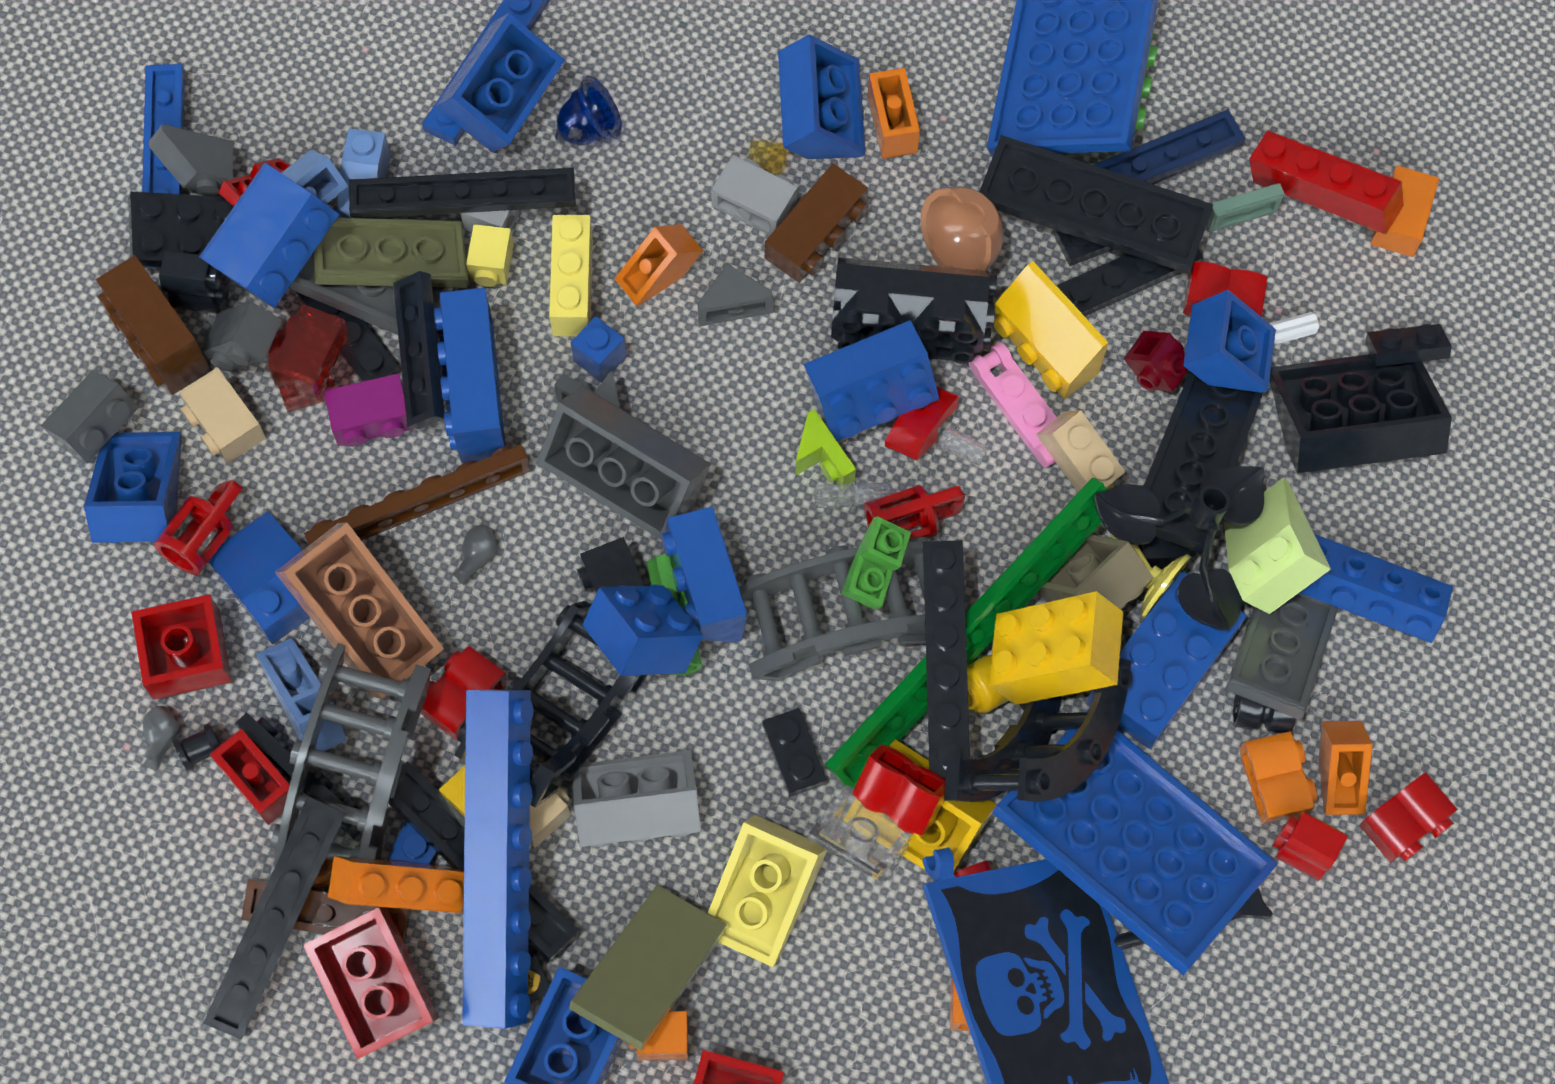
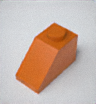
M682 224L655 226L614 279L632 302L639 306L681 279L703 253V250Z
M1322 721L1319 765L1325 815L1365 814L1373 744L1362 721Z

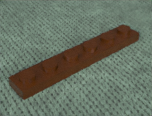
M522 444L515 447H502L496 450L491 457L479 462L474 460L465 462L452 473L442 477L440 475L428 477L421 482L420 486L407 491H394L388 494L381 502L371 506H357L350 510L348 515L334 521H320L311 530L305 532L304 535L310 545L337 523H348L360 540H365L531 472L528 457Z

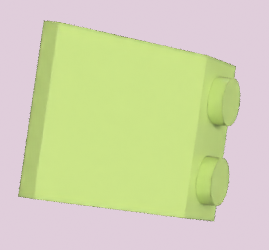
M1282 478L1263 492V510L1253 523L1236 526L1224 522L1228 568L1243 601L1268 614H1271L1331 570L1288 480Z

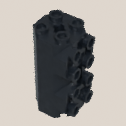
M838 257L831 338L838 342L837 347L841 349L911 320L927 351L929 360H951L959 364H967L973 361L974 354L981 352L982 348H990L991 328L993 329L995 316L993 299L996 294L997 274H990L989 271Z

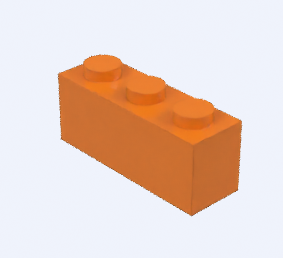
M334 856L328 898L349 905L462 913L464 871L444 865Z

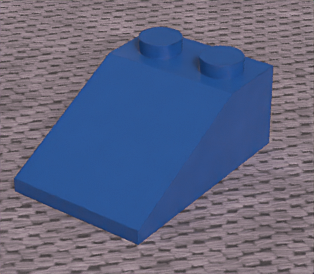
M181 432L115 433L99 450L84 504L92 543L155 542L177 512Z
M267 511L223 542L208 563L273 645L310 617L275 573V571L299 554L302 549Z

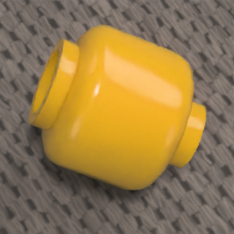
M986 655L967 665L969 710L983 714L1009 701L988 686L991 655Z

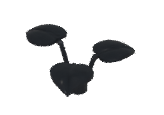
M1236 466L1211 472L1202 480L1199 487V495L1194 502L1187 501L1181 508L1162 518H1158L1161 513V505L1158 498L1152 491L1143 486L1125 484L1096 493L1094 497L1095 508L1104 527L1117 539L1128 541L1132 545H1143L1152 542L1156 536V525L1164 526L1185 513L1189 514L1191 522L1195 527L1203 530L1206 529L1207 536L1199 564L1200 574L1191 573L1182 579L1178 588V600L1187 615L1204 625L1220 631H1228L1234 626L1241 610L1240 593L1228 571L1215 569L1208 572L1207 563L1214 535L1218 530L1217 525L1221 519L1228 524L1241 526L1253 523L1260 516L1264 505L1263 467Z

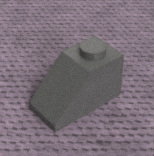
M162 124L149 140V148L185 189L197 191L198 194L203 196H219L218 192L223 181L233 179L234 141Z

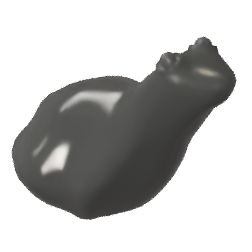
M478 525L466 533L462 545L464 559L457 571L453 572V576L461 584L466 583L470 576L485 566L496 553L495 536L490 527Z
M165 706L153 707L143 719V735L149 745L147 758L143 765L153 771H157L160 768L161 761L168 749L173 745L172 740L177 737L179 729L173 714Z

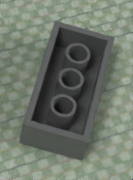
M580 386L559 402L536 464L661 539V533L666 532L667 518L691 512L711 465L708 461L583 386Z

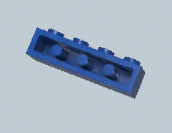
M1314 534L1331 570L1299 593L1424 641L1433 642L1446 618L1453 590L1452 585Z

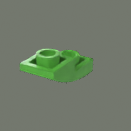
M878 516L873 518L854 557L841 594L874 610L881 608L892 572L901 567L911 532Z

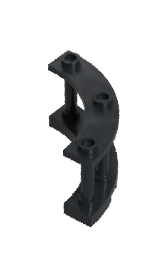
M586 601L574 603L571 606L567 605L561 611L556 621V625L559 627L523 677H515L507 690H531L533 710L571 733V740L563 748L557 747L556 749L530 733L533 755L544 761L540 765L538 763L535 766L530 764V786L533 794L530 805L534 808L558 791L559 787L554 783L562 775L570 779L587 761L622 715V712L617 710L621 701L625 700L630 691L636 694L647 675L619 676L613 686L610 684L604 686L559 657L574 633L579 634L598 646L583 627L585 620L583 618L591 606ZM549 670L597 700L598 707L588 720L585 718L577 719L534 691ZM466 724L457 737L460 745L454 755L459 759L464 758L466 754Z
M1119 659L1117 685L1096 689L1088 712L1058 713L1061 696L1020 704L1019 706L1022 708L1023 714L1017 725L1009 726L1005 734L994 745L995 750L993 752L968 760L947 759L944 801H983L996 797L1005 791H1018L1017 800L1039 802L1064 796L1076 789L1101 763L1116 734L1126 702L1127 691L1132 683L1131 660ZM1055 729H1078L1067 744L1045 745L1050 733L1054 732Z

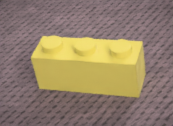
M553 215L549 309L552 336H577L591 321L593 233L590 215Z

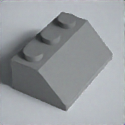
M691 750L584 763L573 775L574 808L580 847H605L610 843L625 841L645 842L650 838L665 836L685 837L691 833L701 832Z

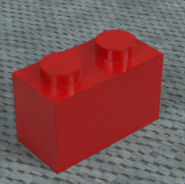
M241 728L209 755L259 816L269 825L283 814L290 784Z

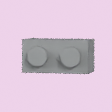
M732 155L711 189L712 207L771 235L797 205L798 187L783 175L775 176L763 170L758 163L751 159L743 160Z

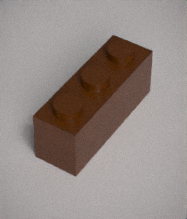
M832 163L765 241L764 259L798 283L807 274H815L823 263V255L830 247L833 249L837 248L846 235V228L852 221L859 222L867 212L869 207L867 203L868 187Z

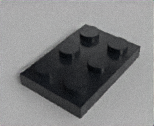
M130 191L128 197L130 258L135 255L144 267H161L165 251L201 255L233 209V206L224 197Z

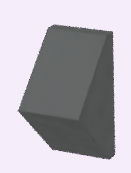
M726 264L697 304L699 326L773 313L772 290Z

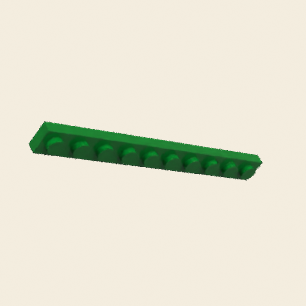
M1092 477L965 613L967 665L971 664L993 641L996 614L1023 608L1102 523L1094 503V497L1097 492L1107 491L1102 482ZM926 656L824 764L850 792L854 790L869 756L881 744L889 747L895 739L900 741L928 711Z

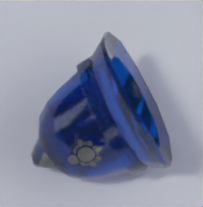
M586 75L579 87L571 93V97L560 108L556 117L557 128L554 137L556 140L566 141L572 145L583 146L597 141L602 143L607 139H616L621 135L622 121L618 108L608 90L597 78Z

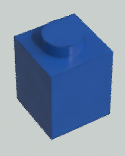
M596 316L570 342L573 361L601 383L611 370L614 371L626 358L624 337Z

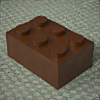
M135 255L96 278L102 293L97 295V298L107 311V316L117 331H121L126 338L125 341L136 358L141 359L147 373L157 387L164 384L171 395H174L210 372L195 338Z

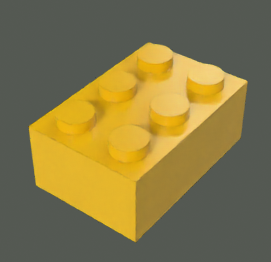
M1095 591L996 614L988 686L1015 705L1117 685L1123 611L1099 592Z

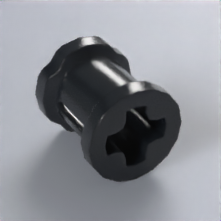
M210 722L204 724L203 730L181 740L177 737L172 740L187 772L194 769V764L211 757L209 754L221 745Z

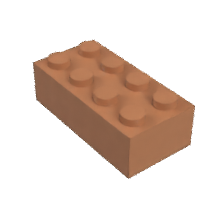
M337 523L275 571L335 649L338 643L346 645L344 662L349 668L402 682L403 678L408 679L412 675L416 664L424 666L444 650L437 638L348 523ZM366 689L372 697L383 699L387 696L386 694Z

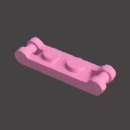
M999 342L990 348V353L983 357L981 355L974 357L973 361L968 363L969 367L1044 468H1047L1054 464L1055 460L1036 434L1057 417L1013 360L1007 346ZM998 365L1004 373L994 377L990 370Z

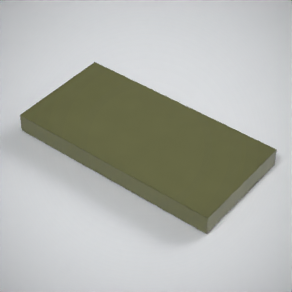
M338 217L313 252L315 284L393 286L394 282L418 271L431 274L432 287L466 288L468 283L462 221Z
M656 885L572 998L569 1009L642 1051L722 938L727 924Z

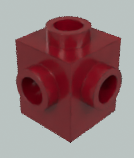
M1143 330L1124 357L1125 362L1137 376V382L1150 391L1162 390L1173 392L1182 382L1184 375L1188 371L1183 366L1185 357L1184 347L1171 333Z

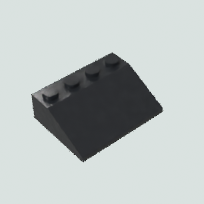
M1367 354L1271 367L1272 372L1269 380L1286 450L1297 473L1447 453L1452 416L1423 362L1376 367L1371 355Z

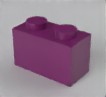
M399 373L323 390L332 433L338 446H359L368 439L381 436L384 438H395L402 435L404 431L413 429L407 427L404 390Z

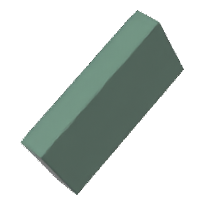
M1280 183L1211 203L1214 205L1207 222L1208 230L1213 232L1277 213L1284 197V191Z

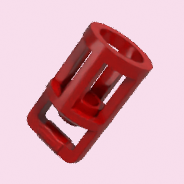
M235 480L220 483L207 500L201 497L189 496L155 541V549L175 567L191 575L198 576L234 528L225 512L243 487ZM188 514H190L192 520L178 539L172 537ZM211 531L216 532L214 538L199 556L196 553Z
M919 484L912 488L865 502V518L868 528L873 518L878 516L907 531L920 527L921 529L911 532L909 540L918 537L931 538L938 533V521L955 516L962 511L965 494L960 486H955L929 495L927 490ZM911 500V501H909V502H906V503H903V504H900V505H897V506H894V507H891V508H888V509H885V510H882V511H881V509H884V508H887V507H890V506H893V505H896V504H899V503H902V502Z

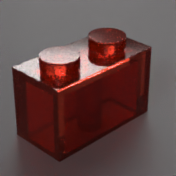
M302 304L297 315H292L289 318L285 327L286 337L280 348L276 347L272 351L268 368L275 385L318 400L349 334L344 319Z

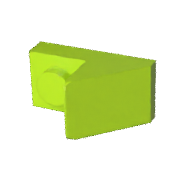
M813 409L807 414L796 458L795 474L798 475L819 463L827 480L831 483L835 481L843 491L855 484L856 468L816 410Z

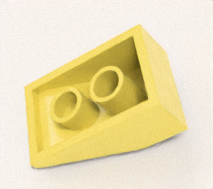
M757 815L746 820L742 825L707 913L727 924L726 931L719 940V943L774 967L814 885L828 847Z

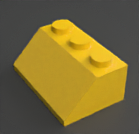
M1032 261L995 302L993 326L999 335L1003 338L1008 337L1015 344L1019 356L1026 364H1033L1042 374L1043 382L1052 392H1058L1064 399H1067L1100 373L1109 342L1037 264Z
M895 739L889 745V747L911 759L915 765L929 770V760ZM857 798L854 800L845 819L899 854L908 844L903 856L924 870V857L933 856L934 850L949 847L954 857L953 873H955L980 835L997 804L989 799L974 802L944 801L933 824L923 835L902 831L887 814L872 812L866 809Z

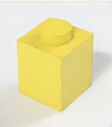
M473 225L466 263L470 281H475L477 284L486 287H492L496 284L507 285L514 247L510 228Z

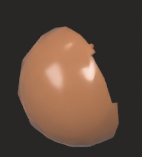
M962 186L937 189L926 197L921 210V230L926 247L940 267L987 271L996 263L1004 241V231L1000 213L989 198L973 188Z

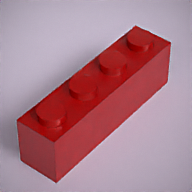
M1269 130L1266 131L1249 158L1253 183L1263 187L1280 183L1286 196L1383 234H1387L1404 206L1402 181Z

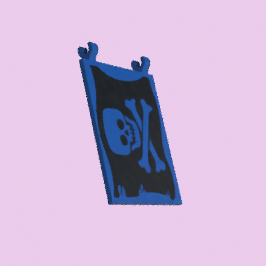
M949 847L934 850L933 856L923 858L925 871L933 878L934 882L926 883L922 887L987 1084H1169L1123 950L1114 944L1117 933L1110 913L1047 859L955 877L953 874L954 857Z

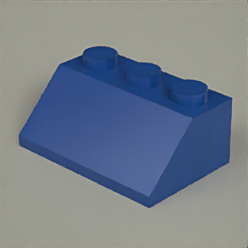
M810 34L778 51L783 148L807 159L859 158L864 156L865 141L859 59Z
M264 163L199 258L256 298L275 308L340 214L315 195Z
M713 506L667 518L666 532L661 533L662 545L666 556L673 555L676 568L672 569L674 584L677 592L684 591L688 604L683 605V610L690 616L692 622L703 634L701 640L734 643L742 641L747 612Z

